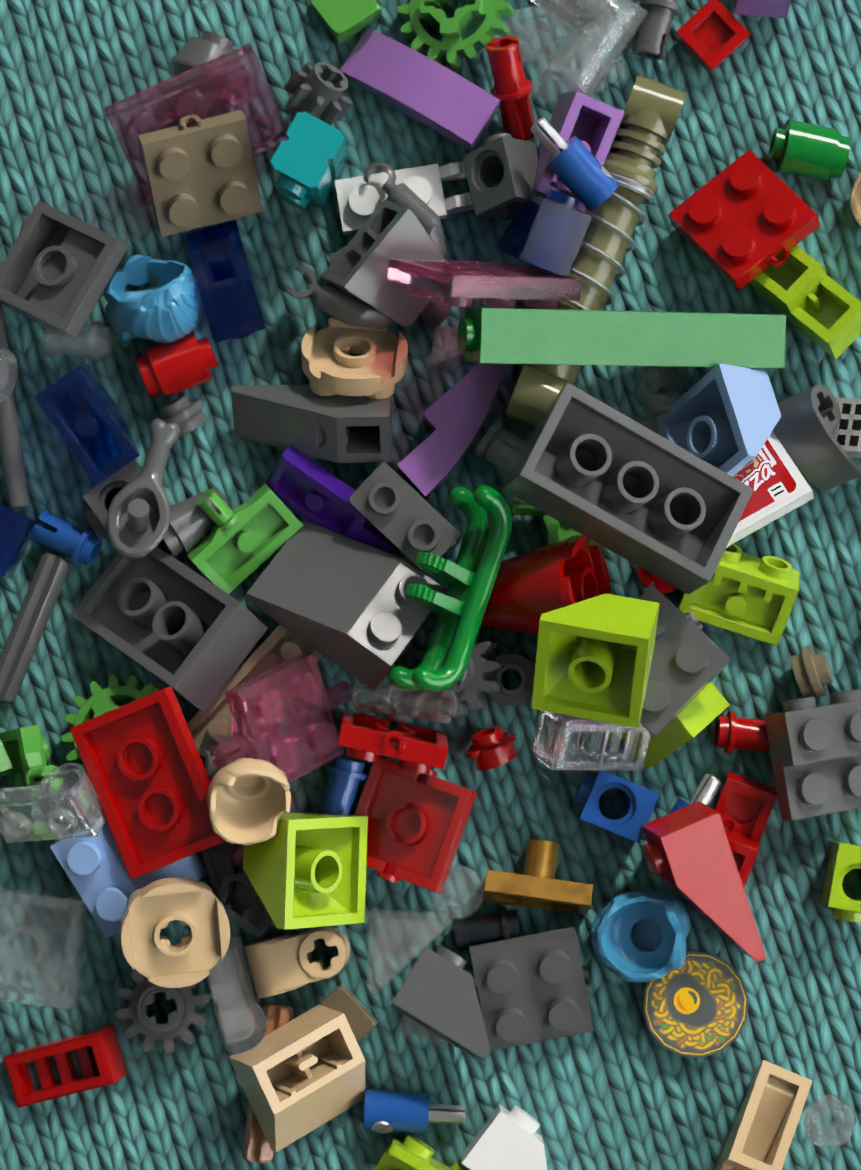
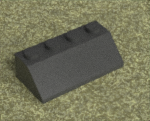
M568 382L564 384L526 442L503 487V490L686 594H690L710 582L754 491L748 485Z

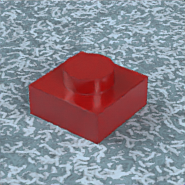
M709 0L676 31L674 37L711 74L749 39L750 33L719 0Z

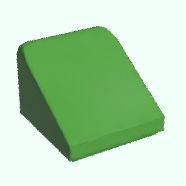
M310 0L311 5L338 45L382 17L381 7L376 0Z

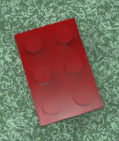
M172 686L158 690L70 728L131 880L225 842L224 839L213 832L207 806V791L211 781Z

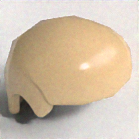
M239 758L221 768L212 778L207 791V806L213 832L228 843L247 846L267 841L274 837L280 817L284 812L289 813L291 807L290 786L285 773L266 760Z

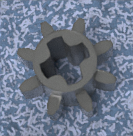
M307 62L302 70H295L284 86V89L293 95L288 102V109L293 117L296 116L297 112L303 113L305 111L319 120L332 125L335 120L340 121L353 103L343 95L348 89V80L345 75L335 66L325 62L316 63L315 66Z

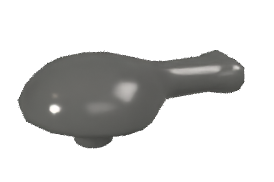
M159 418L151 422L149 428L151 440L143 469L138 477L117 493L108 509L106 520L108 539L113 550L127 559L142 558L156 549L169 527L171 511L162 482L170 449L179 438L181 428L177 423H166Z

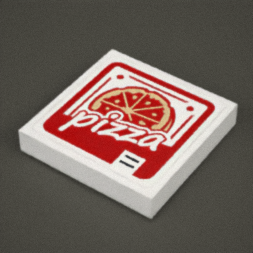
M773 431L757 456L732 476L753 488L754 491L727 547L814 499L812 489Z

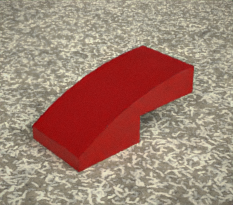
M727 771L713 809L720 814L743 887H745L759 852L760 839L777 799V791L775 787Z

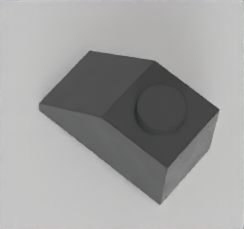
M439 945L436 952L425 947L390 1007L482 1063L487 1058L491 1049L473 977L470 973L463 970L467 962L456 953Z

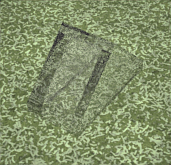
M370 908L367 988L374 996L453 922V918L446 910Z

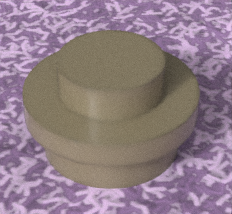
M810 645L802 647V653L791 656V664L799 689L804 697L816 694L818 698L826 696L825 684L833 682L827 658L824 652L815 654Z

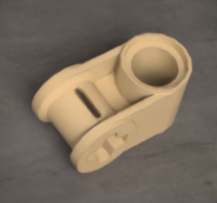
M330 926L294 935L276 936L244 946L258 999L300 988L304 984L330 978L339 973L348 962L351 954L350 943L346 935L339 929ZM319 939H324L327 946H336L338 949V953L331 959V966H326L323 958L314 959L312 956V951L319 946Z

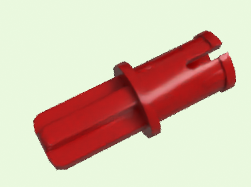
M514 36L498 37L489 41L486 44L487 46H485L495 85L491 89V95L500 100L499 108L504 132L511 134L514 139L527 141L535 137L531 131V127L535 122L529 93L533 89L532 82L525 79L519 50V39Z

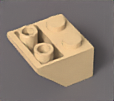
M319 1004L229 1057L270 1148L275 1153L365 1099V1058L345 1014Z

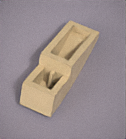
M762 1060L732 1125L715 1170H782L812 1080Z

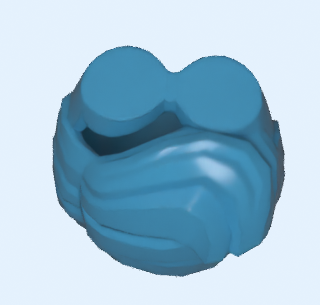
M134 255L126 262L122 272L114 271L103 290L104 298L108 302L106 305V318L112 329L123 340L129 341L130 338H142L158 343H172L190 334L199 319L201 297L197 279L186 264L175 260L164 261L146 255ZM152 276H160L159 281L153 288L140 291H125L128 283L139 286L146 284Z
M642 891L622 893L614 897L594 918L591 927L593 949L601 963L616 974L617 977L625 981L648 982L665 976L667 972L684 965L686 959V937L690 930L689 915L684 904L673 894Z

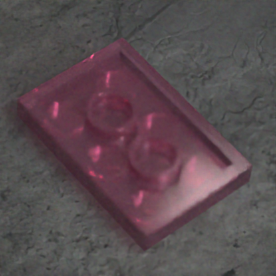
M250 43L104 108L147 203L151 202V196L138 135L180 125V119L187 115H197L202 120L242 110L247 121L253 156L279 145L282 140L287 141L286 125ZM190 122L186 124V127H194L196 124Z
M389 258L387 280L408 285V295L424 298L440 297L439 303L457 307H472L473 299L483 298L484 305L493 307L515 308L516 300L526 299V306L557 309L558 300L580 301L583 280L519 263Z

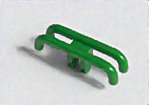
M480 485L474 490V493L465 487L457 486L450 492V502L462 510L467 519V529L455 563L432 553L418 552L415 565L447 583L448 586L444 595L423 584H407L404 596L438 613L420 665L412 670L402 666H396L390 670L388 674L389 682L399 689L408 691L422 689L435 693L447 690L461 679L467 668L512 529L511 511L506 500L490 486ZM486 510H487V512H488L489 515H490V519H491V528H490V531H489V534H488V537H487V540H486V543H485V546H484V549H483V552H482V555H481V558H480V561H479V564H478L476 573H474V572H475V569H476V566H477V563H478V560H479V557H480V554H481V551H482V548H483V545H484V542H485V539H486V535H487V528H488V519H487V513H486ZM458 619H460L448 657L444 663Z

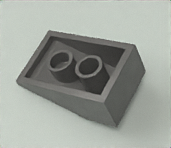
M303 520L301 523L304 526L287 540L248 590L244 598L375 691L432 612V610L404 596L407 584H423L441 594H444L446 589L403 558Z
M156 547V549L142 558L127 559L117 553L70 614L166 687L172 686L174 693L203 713L268 629L241 602L159 547Z

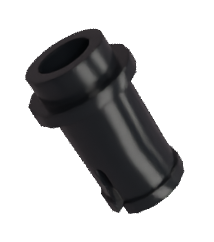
M500 906V912L460 919L459 917L453 918L459 952L469 950L470 946L521 937L517 909L506 911L505 906Z

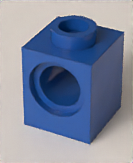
M597 768L594 777L584 774L572 804L581 807L577 815L578 818L640 843L644 833L642 825L648 823L660 794ZM619 788L627 797L626 811L618 818H606L599 810V798L607 789Z

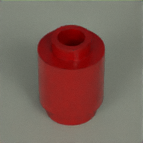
M193 330L190 334L172 343H158L146 348L147 354L136 358L150 397L163 393L166 398L212 380L209 369L218 366L207 336L197 340Z

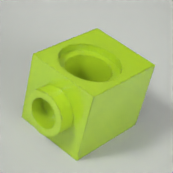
M832 841L821 904L834 908L833 918L861 923V896L849 898L844 893L842 887L843 879L849 871L861 869V846Z

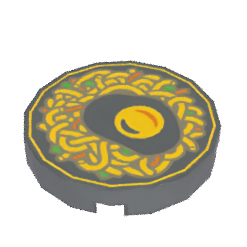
M686 950V959L682 967L667 972L665 976L646 983L641 1009L648 1030L664 1048L680 1056L703 1058L722 1052L738 1038L747 1021L749 998L743 979L729 962L710 952Z

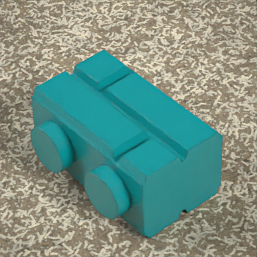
M305 111L303 113L297 112L286 132L287 141H281L270 163L276 180L274 186L279 189L277 196L290 205L305 210L308 204L315 208L323 206L333 187L332 179L337 180L348 160L342 131Z

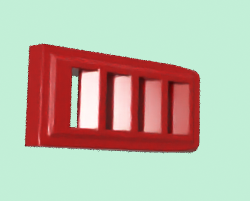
M113 1025L81 1032L3 1057L18 1108L114 1084L126 1075L125 1063ZM72 1050H76L83 1076L78 1078L70 1054ZM53 1055L62 1081L58 1084L55 1082L48 1058ZM33 1060L42 1086L38 1090L34 1089L27 1062Z

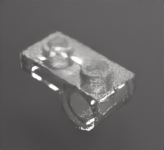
M67 763L56 767L42 779L39 785L0 788V832L7 843L96 837L105 823V814L100 805L96 790L83 766L78 763Z

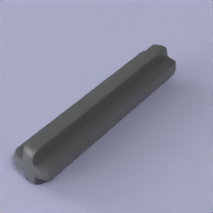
M45 552L42 555L0 656V702L12 704L18 695L70 568L68 560L52 553Z

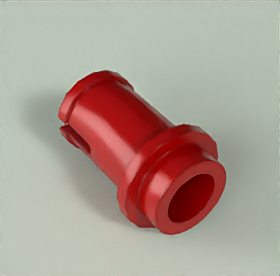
M729 711L726 716H717L714 726V746L723 748L725 754H731L733 749L770 752L765 720L739 718L732 711Z

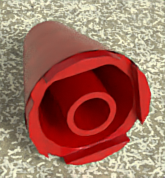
M576 535L502 561L481 626L538 635L541 614L605 593L611 594L608 568L599 545H588V537Z

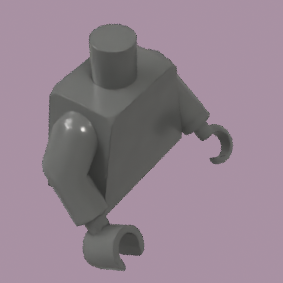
M382 162L373 163L365 170L363 179L366 183H369V178L375 171L387 173L389 179L382 186V190L388 197L382 201L321 276L327 284L325 286L318 284L312 270L299 266L295 270L310 278V288L305 292H297L286 284L285 287L288 294L293 298L305 300L311 297L316 300L315 306L349 326L384 329L391 323L407 328L419 317L428 327H436L447 318L451 310V305L438 293L452 273V268L444 258L447 249L440 217L405 183H401L398 186L395 184L396 174L390 165Z

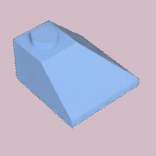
M718 363L658 416L655 422L660 436L728 475L733 476L757 456L781 418V413L767 371Z

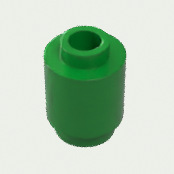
M788 119L783 129H774L768 157L769 159L776 160V171L822 181H827L829 177L840 179L844 173L849 156L850 138L839 135L838 129Z

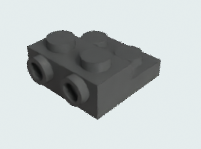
M38 201L31 215L23 222L20 234L4 262L0 264V303L43 326L48 325L76 339L128 246L120 239Z
M861 689L829 694L830 704L816 706L815 696L783 701L784 712L764 715L781 821L861 808Z

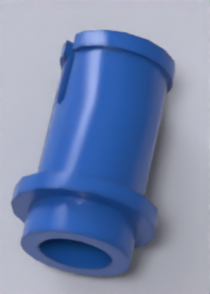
M46 510L43 511L38 518L40 522H43L42 527L37 524L34 525L31 541L40 543L71 558V564L76 567L81 564L88 567L91 566L100 551L103 539L96 536V532L91 527L83 530L52 515V513Z
M334 755L332 764L327 763L325 767L330 773L320 810L317 813H352L360 780H366L367 774L363 772L365 762L342 755Z

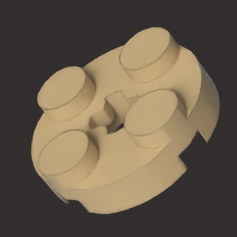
M332 317L328 319L327 328L315 333L314 326L306 332L302 340V370L310 379V389L320 396L338 394L343 396H367L376 400L385 399L394 393L395 384L403 378L407 370V340L400 331L399 338L389 332L388 326L384 329L349 326ZM350 354H361V356H350Z
M163 878L135 890L128 899L127 907L120 921V941L126 961L139 974L147 977L149 982L160 987L182 988L201 982L210 974L209 970L217 964L220 957L223 959L230 943V924L223 904L215 896L209 885L189 878ZM179 920L182 926L190 927V933L182 934L180 938L181 943L173 945L170 944L168 936H160V931L168 927L170 921Z

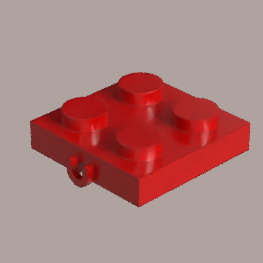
M750 149L669 213L671 225L738 291L770 265L774 267L783 265L790 256V249L820 226L818 215ZM779 252L782 253V256L777 260L775 256Z
M343 709L338 729L337 745L347 747L346 755L370 762H377L379 755L400 759V768L422 774H430L431 767L444 769L449 749L446 732L404 723L401 717L397 715L381 718ZM390 721L398 722L397 730L392 731L389 729Z
M378 756L377 762H373L354 814L368 816L366 866L378 870L377 876L388 881L399 883V880L402 879L430 891L442 893L478 792L437 778L438 772L431 770L430 774L408 771L400 768L399 763Z

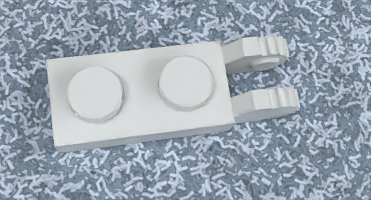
M464 162L449 163L440 167L437 163L394 170L396 174L395 184L398 186L401 183H405L440 219H446L447 214L474 210L471 192L444 199L442 182L467 180ZM387 173L371 174L369 183L364 181V176L334 180L344 235L356 234L382 201L387 199L388 195L382 190V186L389 179Z

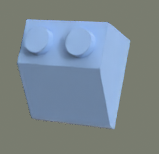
M103 811L68 830L50 846L106 938L120 931L122 914L127 907L130 895L135 890L163 878L184 877L198 881L208 874L203 857L198 852L131 880Z

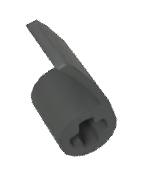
M818 384L777 402L781 418L774 427L773 432L796 467L819 491H826L861 476V467L846 453L832 434L840 424L841 414L835 396L827 387Z

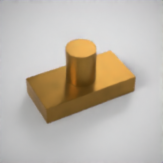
M528 840L523 875L487 870L481 901L586 916L591 906L593 884L555 879L559 845L546 840Z

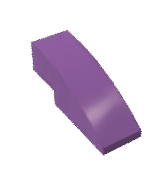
M368 27L340 69L345 77L424 128H433L469 152L473 151L499 111L500 100L436 61Z
M478 363L422 413V419L434 432L397 464V470L425 500L451 475L474 443L489 415L499 390L505 364Z

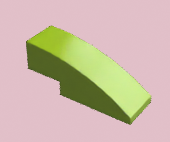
M797 245L790 249V256L780 267L770 265L748 283L782 315H787V320L835 360L861 334V301L826 274L823 265ZM779 252L775 258L778 260L782 253Z

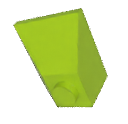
M605 593L541 614L531 709L639 728L654 652L660 603Z
M284 812L278 821L274 837L267 841L248 846L244 845L243 869L277 929L288 930L365 923L368 816Z

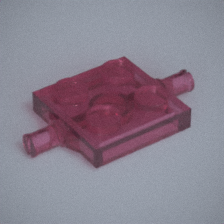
M300 654L224 692L232 716L233 737L211 748L210 756H217L212 759V762L218 768H223L239 758L266 760L285 773L288 783L293 782L344 754L342 746L337 745L338 732L332 711L334 708L353 699V692H347L352 687L348 682L341 680L325 689L314 654Z

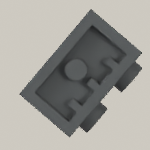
M384 461L349 498L350 504L414 564L418 552L432 553L441 557L444 553H448L461 539L462 534Z

